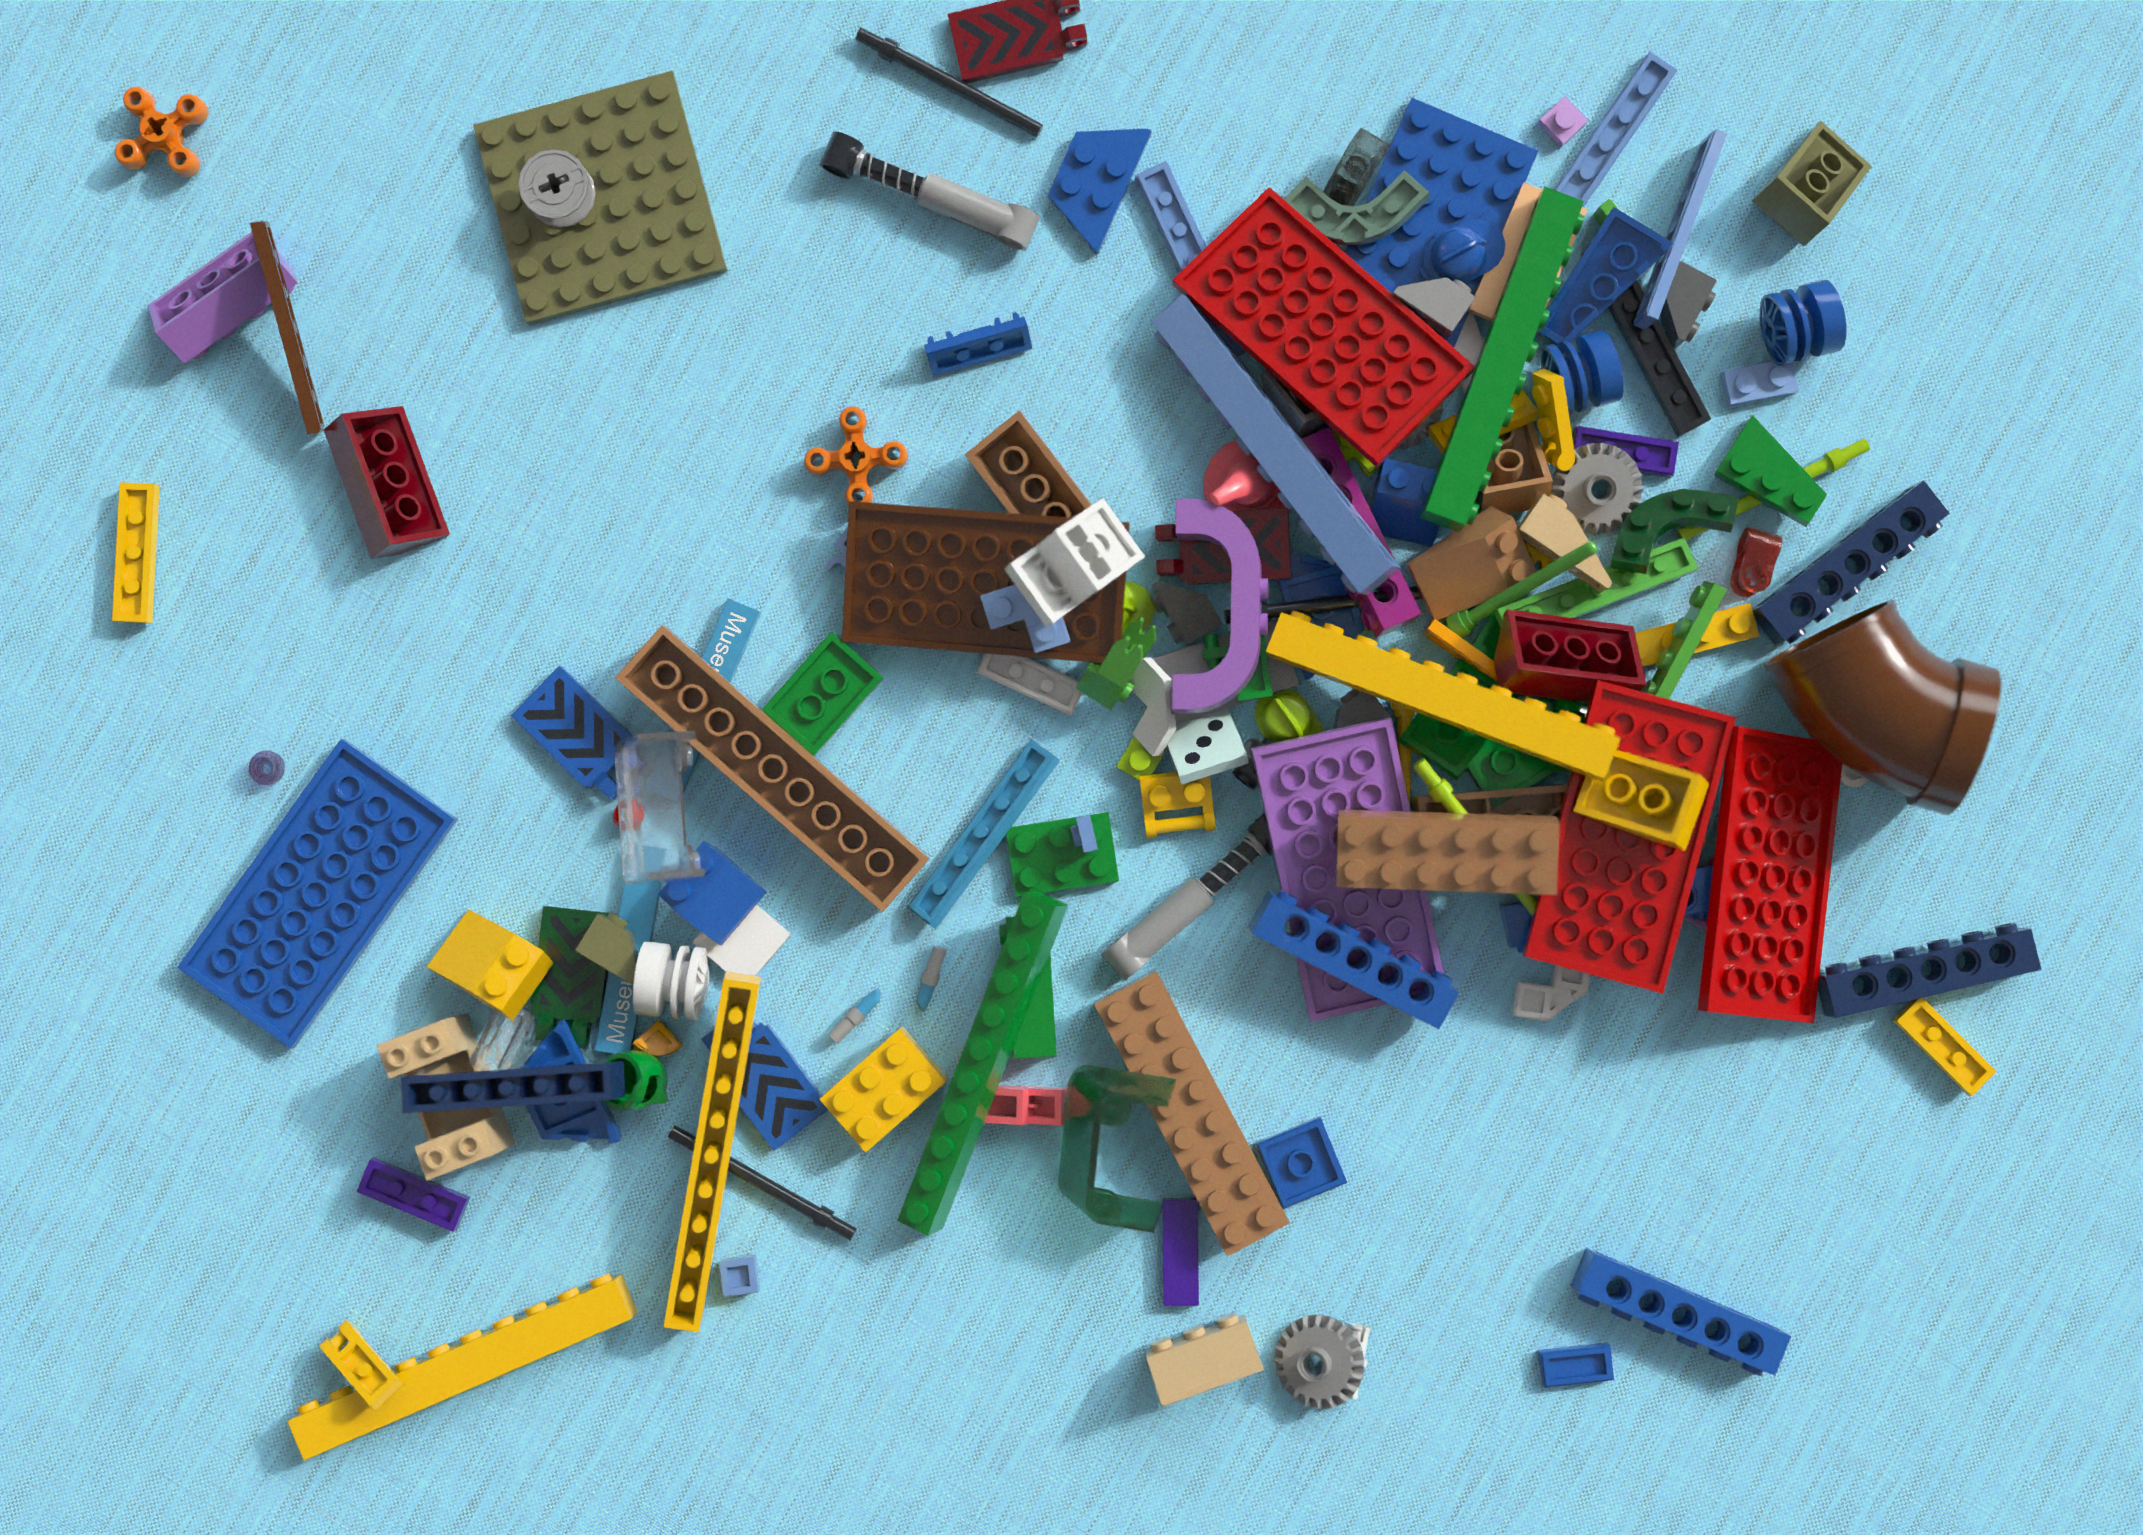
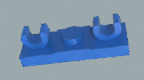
M1014 312L1012 313L1013 320L1003 323L997 317L994 319L993 326L988 325L957 334L954 337L950 331H947V339L934 342L933 336L928 337V344H925L924 347L933 377L1033 349L1025 316L1020 318L1019 314Z

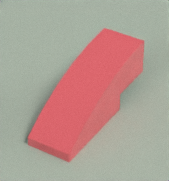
M999 1085L984 1123L1053 1126L1069 1124L1071 1088Z

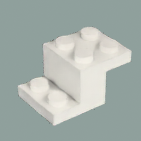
M1102 498L1055 530L1037 546L1004 569L1047 628L1145 556Z

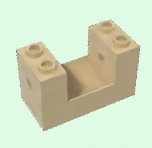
M467 1013L443 1019L377 1045L389 1079L403 1074L407 1077L488 1071ZM502 1107L418 1112L428 1141L414 1148L427 1181L495 1155L516 1144Z

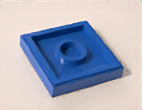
M1320 1116L1255 1142L1282 1209L1347 1183Z

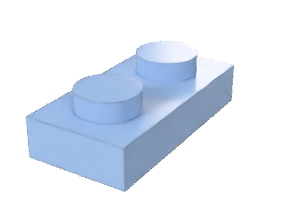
M1774 361L1725 370L1720 373L1727 407L1791 395L1799 391L1793 362L1785 366H1778Z

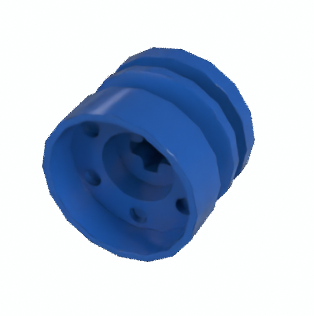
M1819 280L1800 285L1796 292L1792 289L1781 290L1780 293L1766 294L1761 299L1759 317L1762 337L1771 359L1778 366L1792 364L1793 361H1804L1809 356V353L1812 356L1819 357L1838 352L1845 346L1847 328L1844 307L1837 290L1830 281Z
M1598 330L1579 336L1576 339L1575 348L1571 342L1564 340L1558 344V347L1550 344L1541 349V369L1545 368L1562 376L1564 379L1569 416L1574 413V410L1578 413L1584 412L1588 406V399L1595 407L1618 402L1622 399L1624 384L1621 364L1614 344L1605 331Z

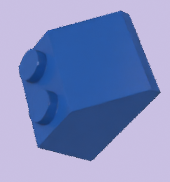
M1388 458L1381 463L1377 473L1370 510L1384 537L1428 547L1433 546L1440 525L1419 517L1437 471L1436 469Z
M703 841L658 895L681 917L722 946L767 892L720 849Z

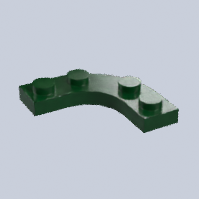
M1679 489L1647 499L1632 510L1624 520L1613 552L1611 568L1646 574L1652 550L1658 538L1668 530L1680 526H1696L1731 533L1739 497L1700 490Z

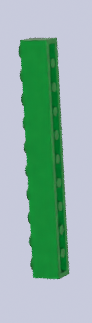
M1545 186L1537 197L1419 518L1456 532H1460L1466 524L1472 525L1479 509V505L1474 503L1478 491L1484 492L1489 482L1491 472L1486 471L1490 459L1495 460L1501 449L1503 440L1498 438L1502 426L1508 427L1515 408L1510 406L1513 395H1519L1524 386L1527 375L1521 373L1525 362L1531 363L1536 353L1538 343L1533 340L1537 330L1542 331L1548 320L1550 311L1546 310L1545 307L1548 299H1554L1559 290L1562 279L1557 278L1560 266L1566 267L1571 257L1573 247L1568 244L1572 234L1577 236L1583 224L1585 215L1580 214L1584 201Z
M1038 891L1023 893L897 1220L927 1236L943 1229L1068 908L1067 904Z

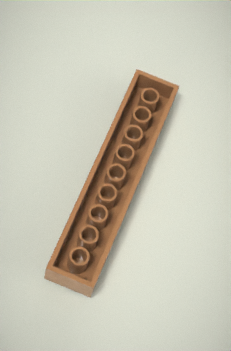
M661 625L615 677L881 912L889 906L930 859L928 855L668 627Z

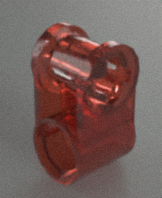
M1746 527L1743 530L1737 545V556L1730 577V586L1736 595L1751 597L1765 590L1770 585L1775 563L1782 547V536L1751 527ZM1749 573L1751 574L1750 579L1746 577ZM1751 580L1755 581L1754 585H1750Z

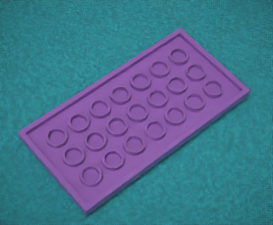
M1386 717L1251 748L1281 890L1298 899L1296 905L1306 910H1309L1310 906H1314L1329 915L1327 921L1337 926H1340L1341 922H1345L1360 931L1358 937L1368 942H1371L1372 938L1384 942L1391 947L1389 953L1399 958L1403 954L1415 958L1422 963L1420 969L1430 974L1433 973L1434 969L1444 973L1427 890L1336 887L1339 810L1410 812L1392 719ZM1291 917L1288 919L1290 932H1295L1300 928L1301 918ZM1323 933L1319 935L1316 939V947H1327L1332 941V934ZM1352 950L1347 956V963H1358L1362 959L1363 950ZM1296 957L1308 1018L1311 1022L1388 1004ZM1383 966L1378 972V979L1385 980L1391 977L1394 970L1393 966ZM1414 982L1409 988V995L1420 994L1424 988V982Z

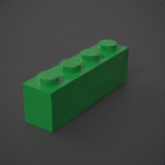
M1006 916V924H999L1001 945H1004L1014 916ZM1051 952L1014 1044V1059L1056 1056L1057 1054Z

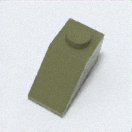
M612 912L608 916L597 914L575 951L634 986L639 954L634 933L626 928L629 922Z

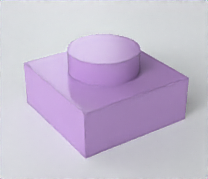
M1564 96L1537 124L1562 148L1589 120Z

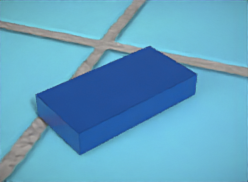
M1608 1342L1538 1350L1541 1382L1544 1388L1614 1380L1611 1347Z

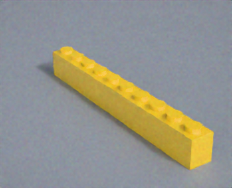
M1292 611L1290 615L1281 612L1266 649V653L1270 658L1598 781H1604L1621 739L1614 736V729L1599 723H1595L1592 728L1579 723L1581 718L1573 713L1560 710L1559 715L1546 711V704L1535 699L1526 697L1524 702L1511 698V691L1500 686L1492 685L1490 689L1477 685L1478 679L1470 675L1458 672L1455 677L1444 673V667L1435 662L1424 660L1422 665L1409 660L1411 655L1400 649L1391 647L1390 651L1387 652L1376 648L1377 642L1370 638L1358 635L1355 640L1344 636V630L1335 625L1325 623L1323 627L1310 623L1312 618L1300 612Z
M726 971L723 978L663 1326L665 1328L698 1333L700 1330L762 977Z
M610 1273L598 1276L589 1281L591 1287L580 1292L577 1286L557 1295L559 1301L550 1305H546L545 1301L531 1305L524 1309L526 1315L515 1320L512 1314L492 1323L494 1329L485 1333H481L480 1328L459 1337L461 1343L450 1348L447 1342L427 1351L429 1357L418 1362L414 1356L394 1366L396 1369L394 1373L403 1384L377 1410L369 1406L356 1389L352 1390L350 1384L329 1394L331 1399L319 1404L316 1398L297 1407L298 1414L287 1422L303 1461L631 1320L638 1311L622 1273L612 1278Z

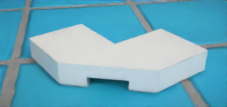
M1149 657L1142 659L1129 682L1135 686L1132 691L1147 706L1132 734L1152 756H1161L1176 730L1175 714L1171 715L1169 695L1172 694V680Z
M1554 965L1551 986L1516 981L1511 1015L1549 1021L1573 1001L1578 1000L1588 992L1590 974Z

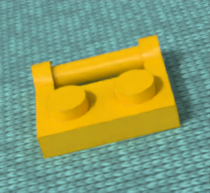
M1177 771L1139 776L1146 839L1157 838V834L1203 828H1205V832L1216 830L1210 776L1182 785ZM1202 806L1203 815L1155 820L1154 812Z

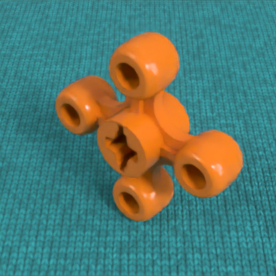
M141 87L129 88L124 93L123 103L130 113L141 118V135L134 140H122L116 145L115 157L117 161L127 169L139 170L146 165L148 155L151 152L160 150L167 153L168 164L176 174L182 177L195 176L200 169V160L192 150L182 145L184 141L182 130L190 124L200 125L207 120L209 110L206 103L196 95L185 94L178 99L176 109L173 112L163 114L156 110L155 99L146 89Z
M846 407L839 416L840 427L846 435L845 444L841 449L834 452L820 447L810 449L804 456L805 468L814 476L826 475L834 469L842 470L849 477V486L845 492L847 504L849 505V501H855L854 495L857 492L865 493L864 499L860 502H873V493L866 481L867 474L876 466H885L891 470L903 468L908 461V452L906 447L898 441L887 442L883 447L879 448L868 446L863 439V432L867 427L866 414L858 407ZM853 416L859 418L857 424H848L849 418ZM855 448L864 457L859 460L857 469H855L851 460H848L854 457ZM892 451L900 452L897 460H890L888 458ZM815 458H824L822 465L818 467L813 466Z

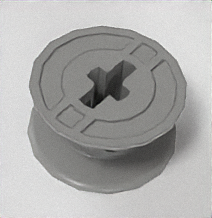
M557 149L541 151L528 159L520 173L518 185L521 198L536 218L548 226L558 228L574 226L585 219L593 208L596 195L593 179L579 159L567 151ZM561 184L559 186L560 192L554 194L556 192L555 185Z

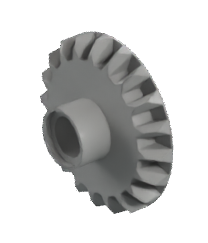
M1592 443L1574 449L1575 463L1572 468L1567 471L1556 468L1552 479L1551 494L1559 497L1568 505L1566 509L1574 514L1584 533H1608L1621 527L1630 512L1641 504L1640 499L1644 489L1641 479L1642 474L1639 472L1636 462L1627 452L1610 444ZM1601 479L1605 482L1607 488L1605 494L1601 498L1596 499L1592 495L1591 487L1596 480Z
M1308 1315L1292 1322L1281 1333V1337L1275 1346L1276 1353L1273 1361L1276 1364V1376L1279 1377L1282 1383V1389L1287 1390L1293 1400L1303 1403L1305 1407H1314L1319 1410L1334 1408L1346 1402L1355 1394L1362 1382L1365 1363L1362 1347L1349 1327L1330 1316ZM1311 1355H1316L1321 1359L1323 1363L1322 1372L1316 1371L1311 1366Z

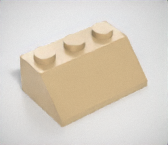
M1236 1313L1217 1319V1325L1205 1329L1203 1325L1189 1328L1183 1332L1184 1336L1172 1341L1170 1337L1156 1340L1150 1344V1349L1145 1350L1162 1407L1264 1370L1244 1315L1237 1317Z

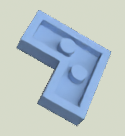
M1015 584L980 596L991 630L1023 619L1025 620L1035 653L1070 642L1063 616L1046 628Z

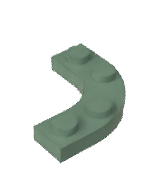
M1404 170L1379 196L1367 204L1355 207L1340 205L1330 199L1307 177L1284 200L1333 243L1360 245L1382 239L1399 229L1430 198L1429 191Z

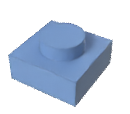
M1090 815L1076 818L1077 825L1071 826L1075 847L1082 846L1083 852L1097 850Z
M756 1255L725 1258L719 1261L723 1297L759 1292L760 1285Z

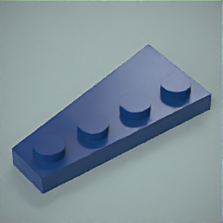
M1613 207L1548 309L1550 314L1544 329L1537 331L1558 344L1564 340L1572 343L1658 261L1674 243Z

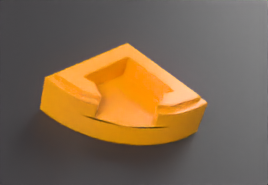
M660 1020L632 1043L636 1050L645 1051L655 1057L670 1055L683 1046Z

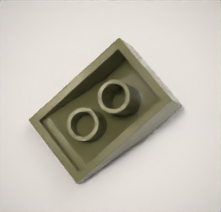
M1820 121L1771 176L1752 201L1786 230L1791 237L1795 238L1802 246H1805L1830 224L1872 166L1827 125Z

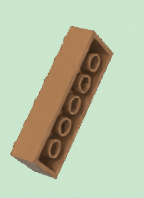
M1339 810L1336 887L1557 895L1559 821L1556 816Z

